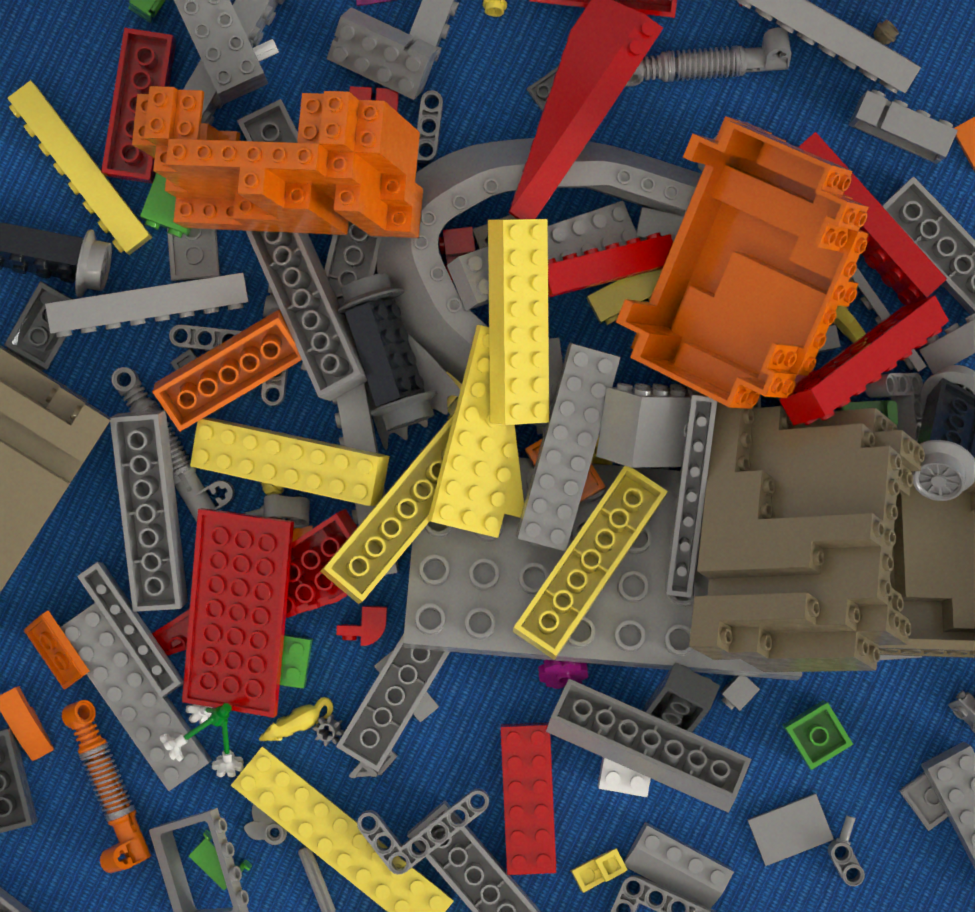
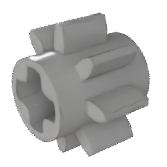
M332 714L328 717L327 721L324 717L319 718L318 722L320 725L313 727V730L317 731L315 740L320 739L324 741V746H327L331 740L334 744H337L339 742L337 735H343L345 732L340 727L343 721L334 720ZM329 726V730L333 732L330 735L329 731L325 729V727Z

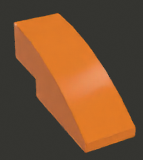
M20 686L0 695V712L30 759L34 761L55 750L36 712L28 704Z

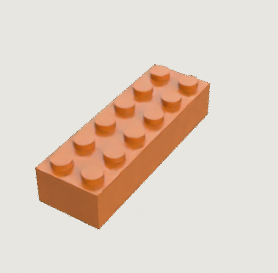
M279 309L157 381L152 392L177 429L182 431L298 363L302 358Z

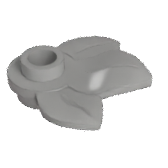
M253 804L252 817L254 821L244 826L248 836L254 840H265L271 845L282 843L286 839L287 830ZM277 828L280 832L279 836H272L271 829Z

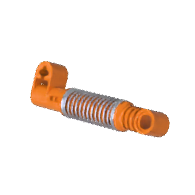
M80 700L64 707L62 720L67 727L76 730L73 734L74 736L78 735L76 741L81 742L78 744L80 760H86L83 765L87 766L85 770L89 771L87 773L88 776H91L89 780L94 781L91 786H96L93 791H98L95 795L100 796L98 801H102L100 806H104L102 811H106L104 814L106 816L105 819H107L108 825L113 826L119 843L104 850L100 856V864L103 870L108 873H114L129 869L151 857V853L135 818L137 812L134 805L129 804L132 800L127 799L130 795L125 794L128 790L123 789L126 785L121 784L123 780H119L121 775L116 773L119 770L114 768L117 765L112 763L115 760L110 758L113 754L105 755V753L111 750L105 751L109 746L108 742L101 735H97L99 732L98 729L95 730L97 725L92 723L95 721V707L88 700ZM121 854L125 855L126 858L118 860Z

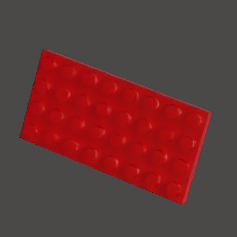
M206 508L198 509L182 702L213 708L228 703L232 707L231 711L272 718L277 716L294 521Z

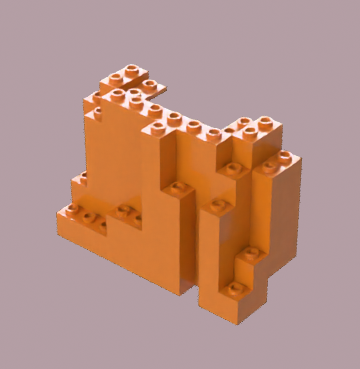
M150 86L149 94H137L132 145L155 158L153 171L166 178L165 191L176 197L173 221L184 228L347 235L348 221H350L370 236L419 238L423 188L415 182L420 132L387 102L359 100L351 92L324 91V94L302 93L297 143L240 141V133L237 131H218L208 123H201L204 101L203 90H178L175 87Z
M725 116L716 140L692 133L683 158L705 164V167L650 301L643 302L625 299L616 323L636 332L630 347L633 349L630 358L727 407L752 409L758 402L760 394L765 397L787 398L793 392L796 376H808L816 365L815 358L819 349L826 342V332L829 325L836 318L838 305L849 307L850 303L854 301L857 295L856 288L859 283L850 280V278L856 272V262L859 255L863 253L867 246L866 239L868 233L859 229L866 222L869 207L843 194L850 186L853 171L786 143L785 140L771 135L772 133Z

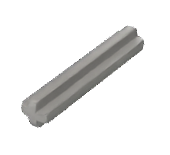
M308 847L301 848L298 854L321 912H335L336 909L313 851Z

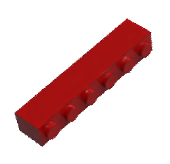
M660 232L646 236L647 240L641 241L640 237L626 241L624 246H620L619 242L605 246L603 251H599L598 248L586 250L584 255L579 257L577 253L563 256V261L556 262L555 258L548 259V298L663 269L673 245L671 234L661 236Z

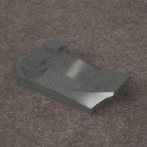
M40 281L4 345L9 351L39 370L48 369L67 336L56 337V333H50L45 304L72 300L73 298Z

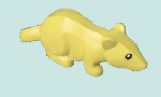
M322 697L314 706L310 704L295 708L290 715L278 718L276 724L273 722L260 736L259 741H281L282 737H288L297 731H305L319 723L318 719L323 706H327L328 709L327 714L323 716L325 719L332 714V701L329 698Z

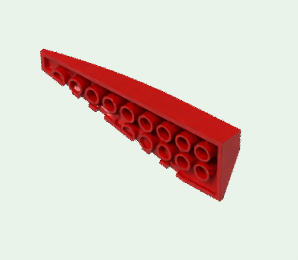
M591 0L569 32L568 41L563 50L558 70L555 73L554 82L548 94L537 127L538 130L532 142L527 162L524 165L523 174L517 186L509 214L516 219H536L663 30L662 26L644 13L613 0Z
M346 509L336 513L292 542L286 609L287 618L324 605L336 603L347 596L344 591L320 572L357 528ZM190 609L152 633L167 656L184 651L187 648Z

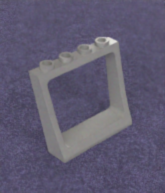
M218 808L163 823L149 830L173 912H249L247 907L249 896L245 890H242L240 884L242 873L240 868L234 864L232 858L234 846L231 842L227 841L225 834L227 823L224 818H220ZM202 821L208 823L233 907L196 909L173 836V830Z

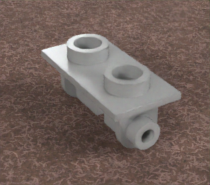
M962 690L956 696L957 700L949 703L948 706L958 718L963 719L971 726V730L975 733V698L969 692L965 693Z

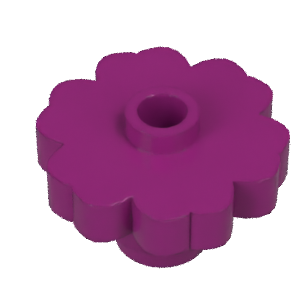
M544 660V664L538 667L539 681L546 683L547 687L556 689L566 686L568 679L582 684V680L588 678L587 663Z

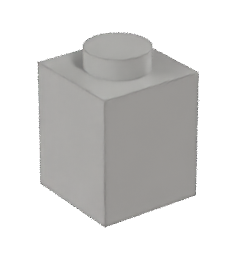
M735 675L720 693L724 696L722 701L731 710L736 707L740 711L760 689L746 676Z

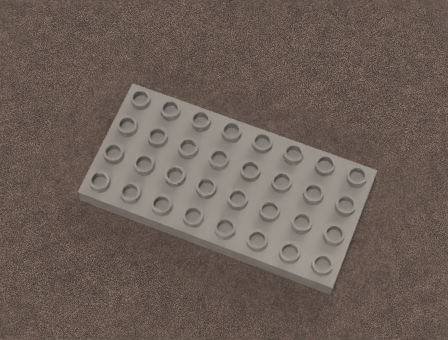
M519 458L525 503L535 466L530 458ZM592 464L606 488L579 504L567 549L624 466ZM634 468L667 490L666 497L555 660L670 670L677 663L687 666L693 672L799 680L802 677V672H763L741 659L713 660L689 647L694 596L708 595L709 578L697 572L702 521L692 597L666 595V582L681 471ZM504 514L498 538L429 521L412 542L403 647L553 660L513 632V628L566 551L518 539L516 532L520 518Z

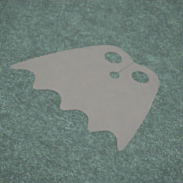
M408 334V341L416 357V366L419 375L423 379L425 392L436 390L438 393L430 401L432 409L447 415V398L451 395L459 397L460 389L435 359ZM366 381L365 390L368 395L370 409L373 411L379 407L375 406L368 381ZM373 415L381 442L386 450L388 448V437L391 433L398 434L404 440L408 439V426L387 431L383 417ZM427 419L424 420V421L418 422V423L421 424L423 427H427V426H428V421H427Z

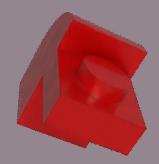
M362 606L361 625L338 624L336 635H342V640H357V636H361V646L376 642L386 629L388 607Z

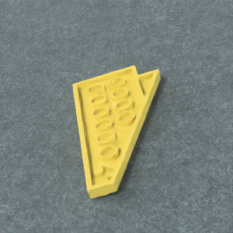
M477 325L428 521L498 538L504 514L520 518L524 506L515 425L490 423L489 327Z

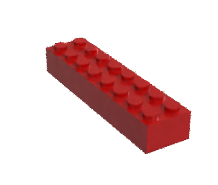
M816 132L798 147L849 169ZM852 173L850 186L843 194L869 207L866 222L859 229L868 233L866 239L867 246L863 253H861L865 257L866 263L872 269H876L881 275L882 281L888 287H892L898 294V299L904 305L927 298L947 278Z
M934 295L902 306L803 380L787 398H780L779 401L792 424L804 423L809 425L818 418L821 421L830 418L835 414L834 409L847 405L851 402V396L861 394L867 389L865 387L867 384H872L881 379L882 372L892 370L897 366L896 362L898 360H903L913 354L912 349L925 345L928 342L926 340L928 337L939 334L942 331L941 327L949 322L936 296Z

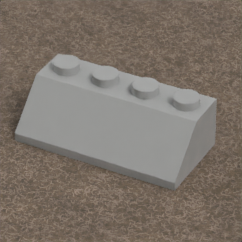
M647 822L643 824L624 860L625 866L630 870L708 908H712L723 894L734 873L731 867Z

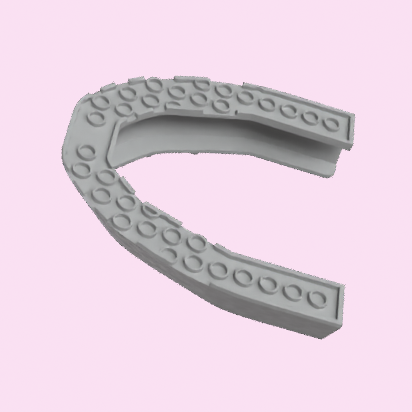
M534 138L472 145L443 156L418 171L415 182L423 188L419 238L382 237L378 249V274L388 273L392 287L404 289L402 295L392 300H395L400 308V317L407 333L435 359L445 372L448 371L461 384L477 325L488 326L470 310H465L439 254V234L449 220L481 201L494 195L516 191ZM588 142L557 188H588L643 207L685 216L701 173L615 146ZM549 375V413L559 381L558 377ZM547 423L531 424L542 428V426L546 427Z

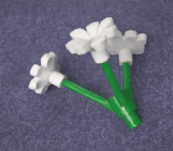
M224 703L217 708L196 704L187 705L186 712L192 713L189 721L195 723L199 720L200 725L176 739L170 737L167 733L160 736V741L164 744V747L170 750V758L172 760L176 758L180 762L184 758L181 747L188 742L189 738L212 724L222 727L224 751L222 755L216 758V761H213L212 769L217 770L218 777H223L226 773L229 777H235V770L242 771L244 769L243 758L235 757L234 752L229 749L227 718L232 710L231 705Z

